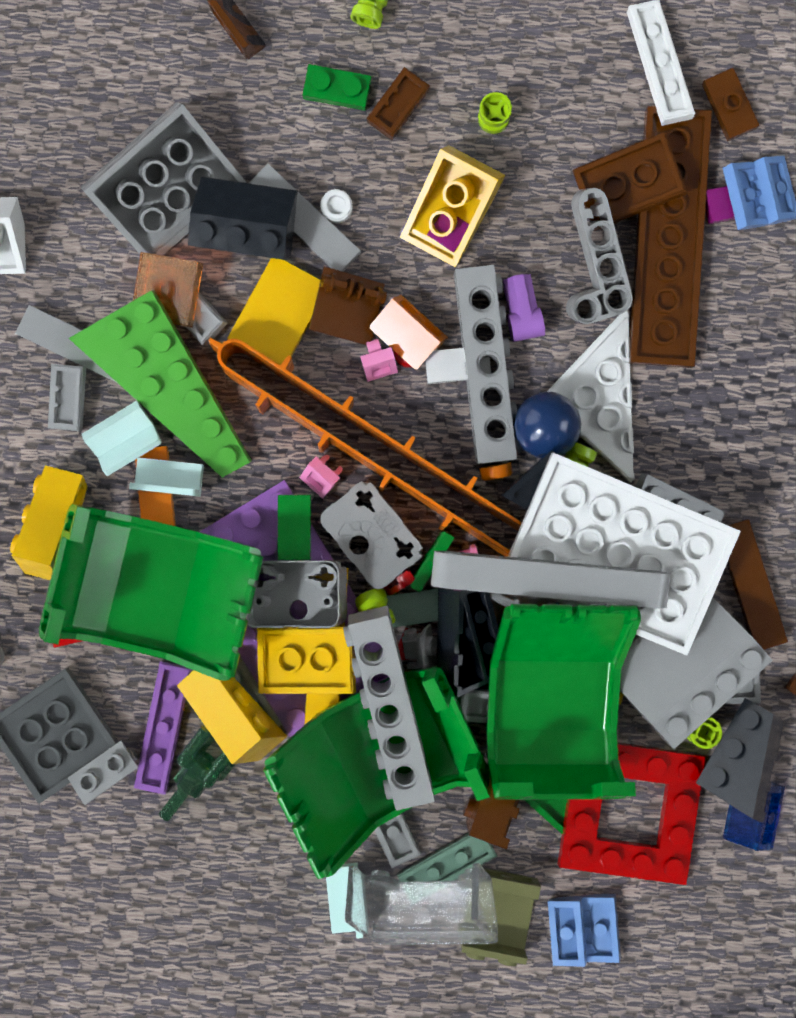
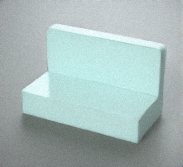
M138 401L133 402L82 433L84 442L98 457L102 471L106 476H109L162 443L154 422Z
M137 458L135 483L130 482L129 489L201 497L204 465Z
M358 863L343 864L334 875L326 877L332 934L356 931V938H363L364 919Z

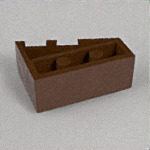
M491 789L489 798L477 801L476 797H469L463 810V816L467 817L466 824L469 836L507 850L510 839L506 838V834L512 818L517 819L520 810L517 808L519 800L494 799L493 789Z

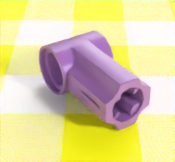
M520 274L504 279L503 287L509 310L507 319L512 342L545 336L544 319L541 309L537 308L531 274Z

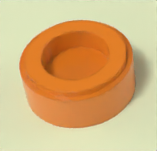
M511 462L479 468L483 481L508 477L513 473Z

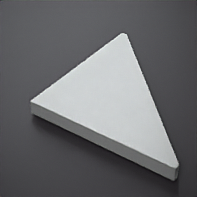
M627 310L619 314L547 392L559 393L572 401L578 409L582 425L579 436L631 483L635 477L633 473L634 446L631 413L632 384L630 382V364H628L630 354L629 311Z

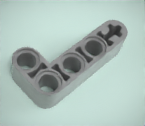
M598 188L581 189L575 193L571 201L574 219L593 288L572 295L567 301L566 312L572 320L583 324H591L622 314L631 307L633 301L608 199L605 193ZM588 198H594L595 204L591 205L590 208H584V202L588 201ZM593 216H600V220L587 222V218H594ZM599 226L604 232V238L601 243L596 245L591 239V234L594 228ZM608 258L612 263V270L608 275L603 276L600 272V264L604 259ZM617 290L620 293V301L616 306L611 307L608 303L609 294ZM583 300H587L590 304V310L587 315L580 317L577 313L578 304Z

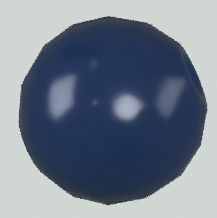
M540 392L526 399L517 410L514 430L516 440L521 447L529 454L541 459L550 450L560 456L569 452L579 439L582 423L579 411L570 399L556 392Z

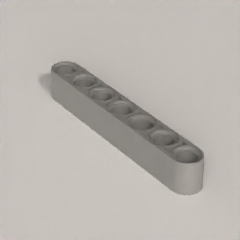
M438 550L434 551L431 586L595 603L667 608L671 574L654 570Z

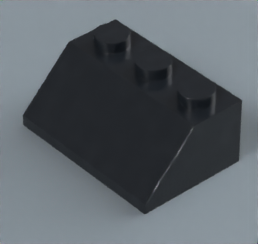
M201 177L190 212L188 246L282 260L288 258L292 252L298 190Z

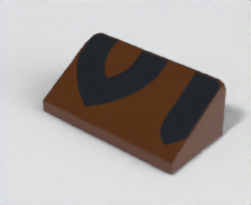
M207 0L211 12L246 59L248 58L249 60L265 48L264 41L234 0Z

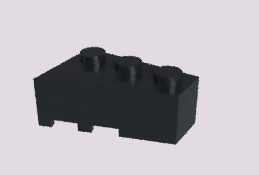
M438 588L437 667L443 670L455 697H460L489 683L490 661L499 628L490 593Z
M745 698L696 783L750 818L764 823L766 814L764 810L767 795L772 785L770 780L774 761L777 760L784 721Z

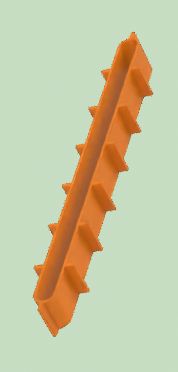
M212 338L208 340L214 352L217 353V359L225 374L259 397L255 405L262 415L272 405L320 436L321 439L318 443L319 452L323 453L332 444L383 477L379 491L383 492L387 485L392 483L443 516L444 519L438 528L439 530L445 529L451 521L501 555L508 557L509 549L227 367L226 362L232 354H246L519 531L522 524L521 521L472 490L477 477L473 476L466 485H463L411 451L410 449L415 441L414 436H411L403 446L351 412L354 406V397L351 395L343 405H340L292 374L294 363L289 355L279 365L241 340L229 339L223 343Z

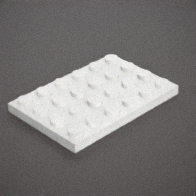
M551 453L508 557L670 573L667 608L637 606L641 614V622L636 635L688 655L741 531L563 456ZM549 598L558 603L572 606L606 605V607H610L611 605H617Z

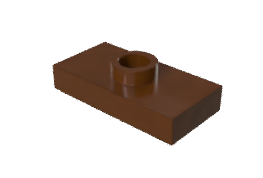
M404 67L366 118L367 123L393 141L430 90V85Z
M734 68L703 81L702 87L727 142L756 130L760 126Z

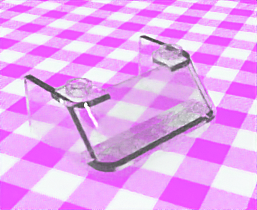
M473 863V868L466 869L465 874L459 875L458 881L398 882L390 877L389 872L381 870L371 871L370 875H365L356 866H349L345 922L371 942L385 945L493 944L498 942V923L492 879L480 863Z

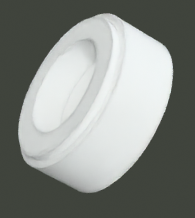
M339 189L330 190L321 199V212L331 223H343L351 216L353 210L352 200L346 192Z

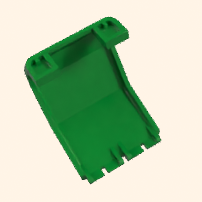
M71 504L66 514L40 620L39 636L44 642L58 644L59 639H76L166 659L217 680L227 681L231 677H235L240 658L238 649L243 645L248 624L246 616L251 612L256 591L254 583L255 580L259 579L264 557L261 556V551L258 548L205 533L108 510Z
M511 604L505 607L490 661L487 759L494 799H626L636 796L635 782H625L618 759L617 744L621 669L641 622V614L636 605H611L606 607V605L572 606L569 604H543L542 606H537V604Z
M440 667L405 670L433 784L434 795L456 787H471L477 801L489 798L492 789L489 768L443 670ZM389 677L381 679L377 683H385L389 680ZM360 691L317 713L271 754L264 763L263 772L273 792H278L277 800L288 822H293L292 830L303 852H308L306 858L317 879L334 875L377 827L410 809L406 808L396 811L393 799L387 800L383 780L388 778L386 770H379L375 750L380 749L378 739H371L367 720L372 719L370 708H363ZM385 705L380 710L386 714H391L397 708L393 705ZM393 736L389 738V741L399 744L404 741V738ZM407 766L399 767L396 771L404 774L410 772L412 769Z

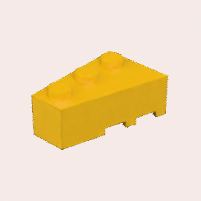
M45 465L42 475H37L33 484V493L35 494L31 504H27L23 510L22 529L20 534L14 536L10 547L11 556L25 574L47 580L51 579L67 511L71 504L82 506L88 485L83 475Z

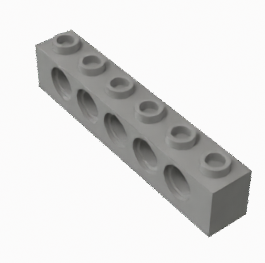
M494 265L455 269L454 283L461 343L466 360L465 370L468 377L466 385L476 465L514 461L517 459L516 453H521V445L516 440L513 428L517 406L516 402H510L509 389H514L512 369H506L505 357H510L508 337L503 338L501 325H506L505 306H499L498 293L503 291L501 274H495ZM478 294L486 296L489 300V306L485 309L476 308L472 303V297ZM480 326L489 327L493 333V338L487 342L479 340L476 336V329ZM485 357L493 359L497 366L496 372L492 374L484 373L480 369V360ZM489 389L497 391L500 395L499 405H487L483 399L484 392ZM498 421L503 425L504 434L501 438L495 439L488 434L487 426L489 422Z
M388 606L349 614L348 626L343 627L347 646H354L356 657L351 659L355 677H362L364 688L359 690L363 708H370L372 719L367 720L371 739H378L380 749L375 750L379 770H386L388 779L383 780L387 800L393 799L396 811L435 802L433 784ZM376 642L382 648L372 653L365 650L364 646L367 643ZM377 674H385L389 677V680L385 683H377L372 678ZM385 705H393L397 708L391 714H386L380 709ZM401 736L404 738V741L394 744L389 741V738ZM407 766L412 769L410 772L404 774L396 771L399 767Z

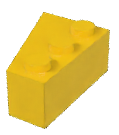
M193 670L177 685L231 764L260 761L288 737L235 677L222 681Z

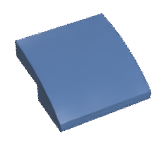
M785 156L762 157L754 162L731 163L723 167L738 230L768 226L796 219V200Z
M616 894L569 896L548 900L553 966L585 967L587 962L620 963L621 953Z

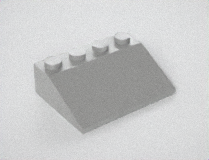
M176 102L81 186V189L145 261L152 266L189 233L190 212L201 177L244 183L246 181L185 106Z
M712 597L688 655L638 635L633 639L621 669L620 692L658 735L675 749L773 660L756 640Z

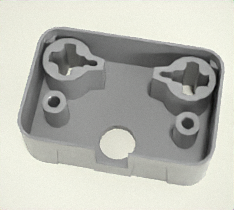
M361 481L357 483L348 493L335 503H332L321 514L322 526L331 534L342 551L355 564L373 588L382 589L386 587L398 575L422 557L423 547L371 482ZM360 491L364 494L372 493L373 497H371L370 502L375 512H372L370 508L364 505L357 506L356 502L359 500L357 494ZM358 535L364 536L369 544L368 550L361 555L354 554L349 545L350 540ZM395 537L404 544L409 542L413 544L414 547L410 550L413 555L410 558L406 556L399 558L396 553L399 551V547L394 539Z
M340 561L262 562L260 574H269V576H275L276 578L269 579V581L255 580L254 586H256L251 612L246 616L248 620L247 626L252 628H331L345 622L347 618L346 567H341ZM327 571L334 576V579L328 582L322 580V578H315V576L325 574ZM296 600H301L307 605L308 611L303 619L294 618L290 612V607Z

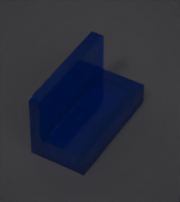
M772 783L770 792L767 795L764 823L750 818L729 804L723 838L755 851L773 850L785 786Z

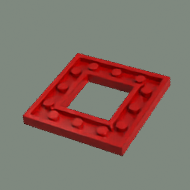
M617 742L618 759L624 778L665 784L657 844L650 845L597 837L602 799L568 800L557 865L559 868L687 885L701 786L696 782L704 769L705 756Z

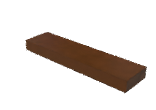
M745 519L729 524L728 526L741 531L727 566L748 632L763 650L787 643V636L750 520Z

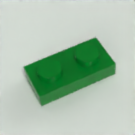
M308 64L302 96L305 100L366 111L371 76Z

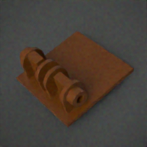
M324 266L309 330L366 345V342L372 341L374 333L370 329V325L377 318L380 304H384L387 297V292L383 291L385 284Z

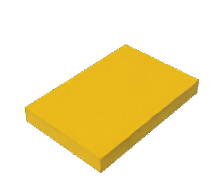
M271 258L227 339L241 340L281 365L288 355L292 357L311 322L320 279L285 260Z
M346 626L331 628H257L258 694L356 693V677L351 660L355 658L354 646L348 647L346 644L343 627Z

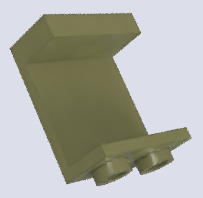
M483 867L474 869L460 939L461 952L466 953V956L475 960H484L485 957L498 959L499 963L506 966H517V963L526 965L525 945L534 899L539 900L541 889L538 878Z

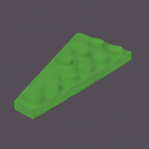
M155 290L149 291L68 338L221 477L252 461Z

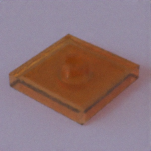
M141 252L133 301L149 291L155 290L173 324L193 328L204 263Z

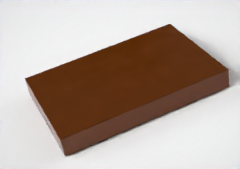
M665 132L572 170L579 190L598 188L605 193L614 223L687 194ZM588 198V201L584 202L585 208H590L591 205L595 204L594 198ZM600 216L589 218L590 221L600 220ZM595 227L594 231L601 229V227Z

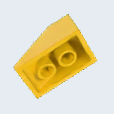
M450 145L441 148L400 238L457 267L490 208L505 175ZM441 214L446 215L450 219L451 225L447 232H439L434 226ZM457 217L468 223L469 226L454 253L427 236L430 230L439 237L449 235L455 229Z

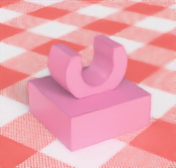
M379 339L366 342L369 354L360 356L367 382L398 373L391 347L382 350Z
M324 455L321 459L316 456L299 477L322 499L336 485L343 469L339 466L335 471H332L325 465L330 458L329 455Z

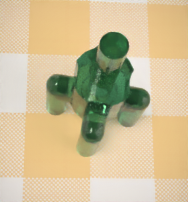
M205 726L199 728L177 758L178 765L182 767L173 778L178 789L159 812V816L165 821H169L189 795L199 798L206 788H211L216 781H223L236 765L231 764L224 752L220 754L217 760L210 753L206 752L215 739Z

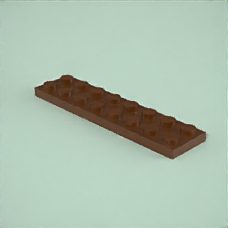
M647 106L645 110L643 140L662 132L666 133L687 194L638 214L628 364L682 368L695 367L712 110L694 109L695 115L693 119L661 126L656 106Z

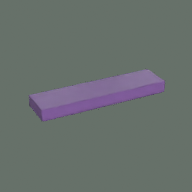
M160 661L138 765L139 768L134 784L136 789L166 794L168 791L186 704V698L177 685L192 672V669L176 663Z

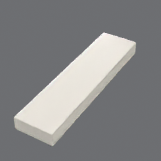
M660 0L630 5L627 15L661 126L693 119L695 111Z

